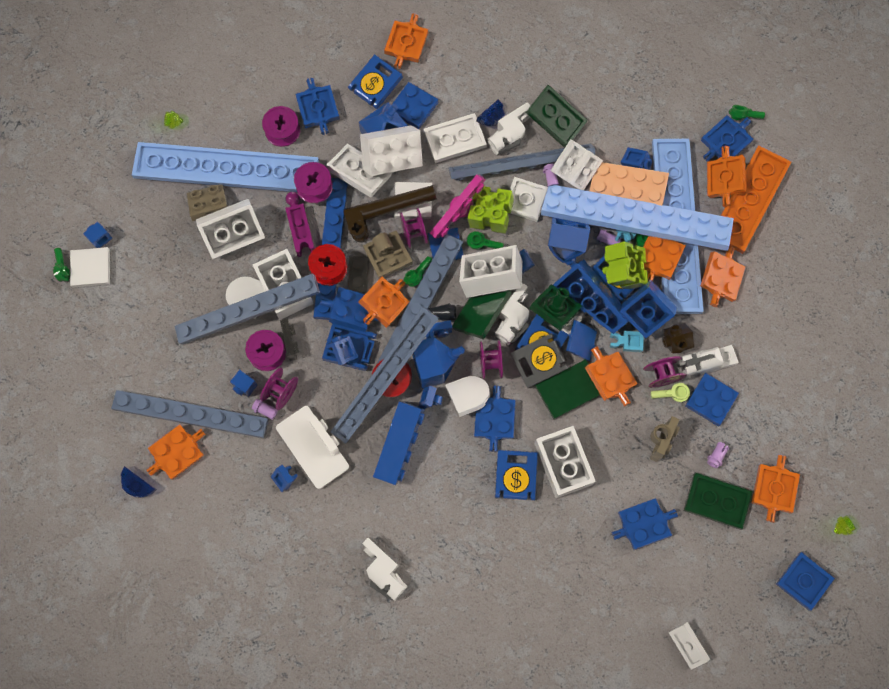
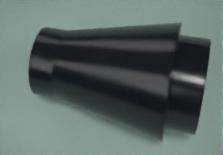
M448 303L428 308L430 312L439 318L438 320H456L455 305Z

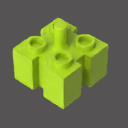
M484 186L478 194L475 193L473 195L474 205L470 206L467 218L470 228L484 230L485 226H489L493 232L506 234L509 223L508 213L511 214L514 202L513 192L504 189H497V193L491 192L490 187Z
M625 241L605 246L604 257L609 266L603 267L602 272L606 275L608 284L620 285L621 288L633 289L648 283L647 270H644V263H646L645 248L633 246V244Z

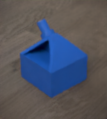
M389 102L359 121L362 134L408 125L396 112L398 106L396 104L390 105Z
M552 217L548 247L559 261L566 263L567 266L570 265L571 268L577 264L576 257L584 254L587 249L590 233L589 224Z
M652 280L644 286L638 287L639 290L623 302L620 312L645 339L673 318L677 307Z
M434 337L424 339L412 356L422 389L445 383L459 355L465 352L462 346L451 349Z

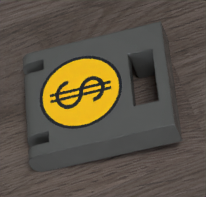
M552 333L510 353L527 388L569 368L568 365H563L562 367L559 365L565 359L556 340L550 343L547 341L554 337ZM524 357L533 372V375L526 377L518 361Z

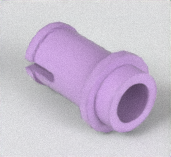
M547 164L543 169L547 179V186H559L557 175L550 171L554 164Z
M601 229L597 236L599 243L604 242L608 245L620 243L622 239L619 238L618 241H615L616 236L606 232V229Z
M256 399L252 406L254 413L259 412L271 420L275 418L278 412L274 407L259 399Z
M718 442L713 453L707 457V463L713 468L722 466V460L729 450L728 446L724 448L725 444L722 442Z

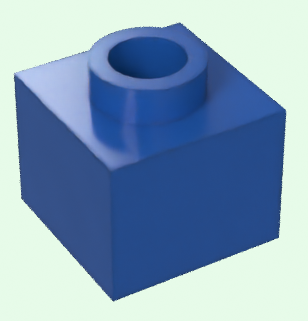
M98 221L90 225L83 233L96 248H102L112 239Z
M241 370L230 381L233 385L232 390L240 396L244 394L249 397L258 386L255 380Z

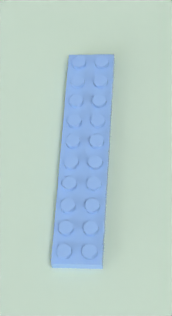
M689 138L653 139L654 171L669 173L663 205L695 211ZM679 242L686 245L671 280L661 277L662 292L677 307L676 314H702L703 300L702 287H700L701 275L698 245Z
M138 142L132 177L135 179L206 185L223 184V186L297 192L294 183V175L297 169L308 162L319 163V158Z
M558 185L548 186L541 210V215L725 251L729 249L734 218L665 205L660 206L654 203Z

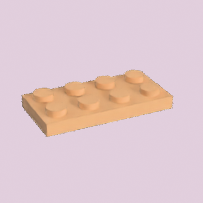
M602 162L592 177L589 191L662 206L669 173Z

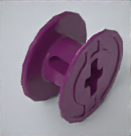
M276 106L264 114L262 127L270 143L275 146L285 147L293 144L299 138L300 125L298 117L292 109L285 106Z
M318 162L305 163L297 169L294 175L296 190L302 200L308 203H319L330 196L333 183L329 170L323 164Z
M419 208L416 209L417 218L405 221L403 214L400 213L409 249L411 248V238L422 236L425 244H428Z
M263 329L256 331L246 342L245 351L248 359L255 368L261 371L277 369L286 358L285 344L281 337L271 330ZM267 348L269 352L265 353L263 349Z
M500 340L497 341V350L483 351V344L480 341V361L483 380L485 379V370L499 369L500 378L503 377Z
M668 357L646 365L643 370L654 371L657 380L649 384V387H662L684 379L687 375L685 373L676 374L673 364L679 362L681 357Z
M282 367L275 370L270 376L260 395L262 402L266 401L270 396L278 399L275 407L277 411L286 405L298 384L297 376L293 377L289 382L281 379L283 375ZM279 382L284 383L286 386H281ZM276 391L280 396L278 397L273 392Z

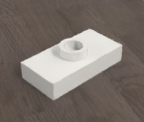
M688 622L669 632L691 670L710 660Z

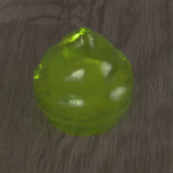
M175 111L165 112L164 126L174 129L183 123V119Z
M846 515L837 518L834 533L843 535L853 534L852 531L856 530V527Z

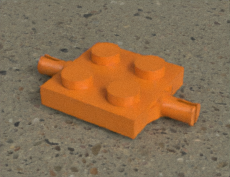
M413 13L409 22L394 21L384 54L397 58L394 64L395 68L401 69L403 60L419 62L428 36V29L419 27L416 24L419 18L417 14Z
M729 146L721 148L722 157L707 162V196L709 198L722 197L723 207L730 206L731 195L746 192L745 157L743 155L729 156Z
M648 236L643 246L646 252L644 270H647L648 280L650 278L653 281L655 276L671 280L686 245L673 240Z
M729 247L725 256L715 251L710 253L700 287L707 289L713 295L710 303L713 307H718L720 298H725L731 302L736 300L745 266L732 259L735 251L733 247Z
M382 276L359 300L358 303L369 312L363 318L364 323L366 322L369 325L375 318L387 328L408 305L410 301L400 291L405 286V282L399 285L403 281L402 279H399L393 285Z
M598 346L593 348L591 351L596 361L587 365L585 369L602 399L606 401L610 398L619 397L624 407L629 405L631 402L625 393L635 387L637 382L620 353L615 352L611 355L603 356Z
M179 424L148 448L154 456L156 463L146 469V471L152 476L161 469L173 480L204 456L198 448L197 441L206 434L200 429L195 434L190 435Z
M778 455L776 466L759 465L752 504L768 509L766 521L772 523L775 522L776 511L793 513L800 474L790 472L784 468L786 456Z

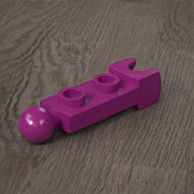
M289 192L285 197V201L290 207L285 209L296 254L298 257H301L304 247H308L311 252L315 247L304 204H298L300 196L296 192Z

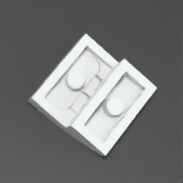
M570 139L550 171L577 189L584 190L603 160Z

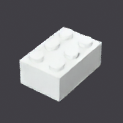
M410 125L360 134L363 171L369 175L374 176L423 166L419 129Z
M249 199L196 219L197 227L212 259L265 238Z
M517 245L462 255L459 282L466 298L522 288L523 261Z
M288 249L253 264L265 291L302 278ZM309 297L279 308L275 312L279 320L314 303L312 298Z
M574 426L536 439L534 444L555 498L592 486L596 482Z

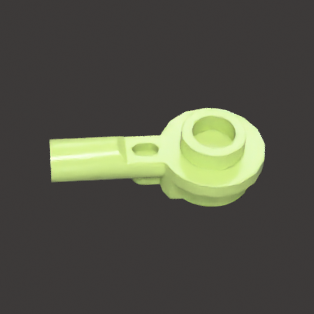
M677 383L669 390L651 391V399L672 397L677 402H684L690 396L689 387L684 383Z

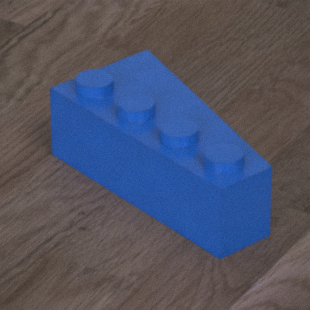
M584 259L553 284L558 289H567L569 297L582 305L580 310L584 313L587 312L595 321L614 334L629 322L620 312L622 306L620 301Z
M399 401L373 475L374 478L393 485L398 484V481L402 482L405 475L404 465L411 458V446L416 443L418 427L422 425L425 417L424 408Z

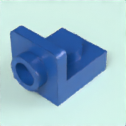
M628 147L621 160L622 166L649 170L652 166V160L648 151Z
M451 320L435 323L426 335V339L437 335L438 337H445L452 333Z
M342 335L331 339L332 343L326 345L327 349L332 347L339 365L358 358L350 336L345 338Z

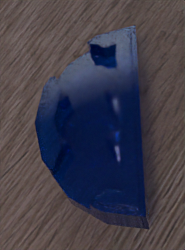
M498 99L479 115L476 121L481 125L496 126L498 120L502 119L505 115L503 104Z
M124 466L121 472L122 488L127 494L135 498H145L157 490Z

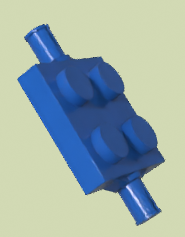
M308 78L306 82L309 89L296 94L304 127L320 126L321 134L325 135L324 129L326 134L329 133L326 124L340 120L331 86L316 87L314 79L310 78L309 80Z
M726 115L701 139L709 148V151L703 155L704 160L706 159L708 162L715 155L719 158L722 157L721 148L723 146L730 147L729 156H737L753 141V138L745 130L751 124V120L746 117L741 123H737Z
M338 287L337 294L333 300L321 298L320 305L330 307L331 316L329 322L366 332L368 325L366 322L364 323L363 318L369 312L358 303L365 294Z
M493 386V396L488 398L485 403L486 405L477 410L475 415L474 437L490 440V452H493V444L494 452H498L499 440L514 439L516 401L514 399L501 398V386H497V393L496 386Z
M655 498L619 511L622 529L611 533L614 536V540L626 536L633 550H637L671 537L672 534L667 520L678 517L675 509L664 513Z

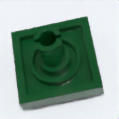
M551 284L531 304L529 309L561 331L580 311L582 305L569 297L567 289H558Z

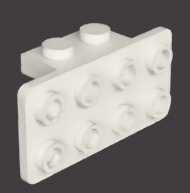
M304 406L277 424L276 430L315 487L321 489L349 469V464L337 447L339 442L335 436H329L326 432L329 428L323 419L318 420L310 408Z

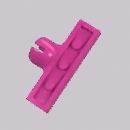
M476 174L460 196H456L451 200L450 208L430 232L434 238L444 237L449 231L448 226L452 222L455 223L459 218L468 217L470 206L473 205L472 197L484 188L485 185L483 183L486 179Z

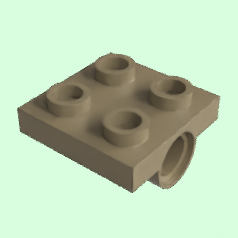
M223 184L212 185L187 193L192 221L228 207Z
M397 230L389 234L385 232L380 233L372 239V242L363 245V249L379 279L382 276L386 277L413 264Z
M672 416L665 424H660L653 429L650 437L656 445L651 454V460L657 462L669 454L672 448L670 441H672L673 437H676L680 426L677 425L680 419ZM657 431H661L659 438L656 434Z

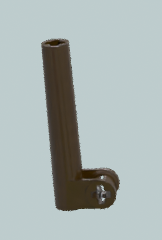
M431 185L343 209L348 230L356 242H364L369 236L366 220L437 200L434 187Z

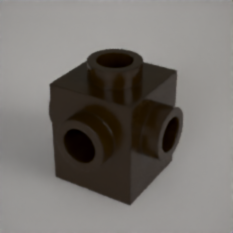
M686 323L672 325L669 328L663 329V345L672 354L682 353L685 350L694 348L693 331Z

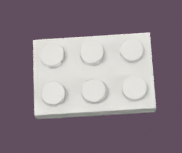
M475 113L424 128V135L435 163L487 147Z
M348 143L326 165L330 173L370 198L392 175V172L371 176L363 171L362 152Z

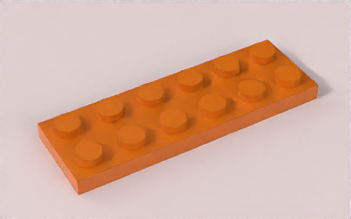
M759 145L745 169L746 192L731 195L730 206L725 207L721 214L724 217L734 218L729 247L735 248L736 251L742 254L745 252L791 164V161Z

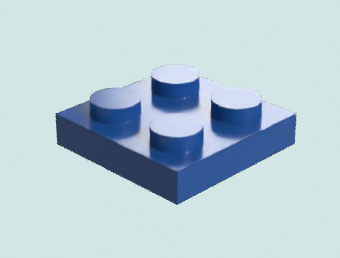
M408 82L392 104L398 106L396 112L403 121L420 129L438 104V99Z
M705 373L685 407L719 427L739 393Z
M799 552L776 585L808 611H812L835 578L805 554Z

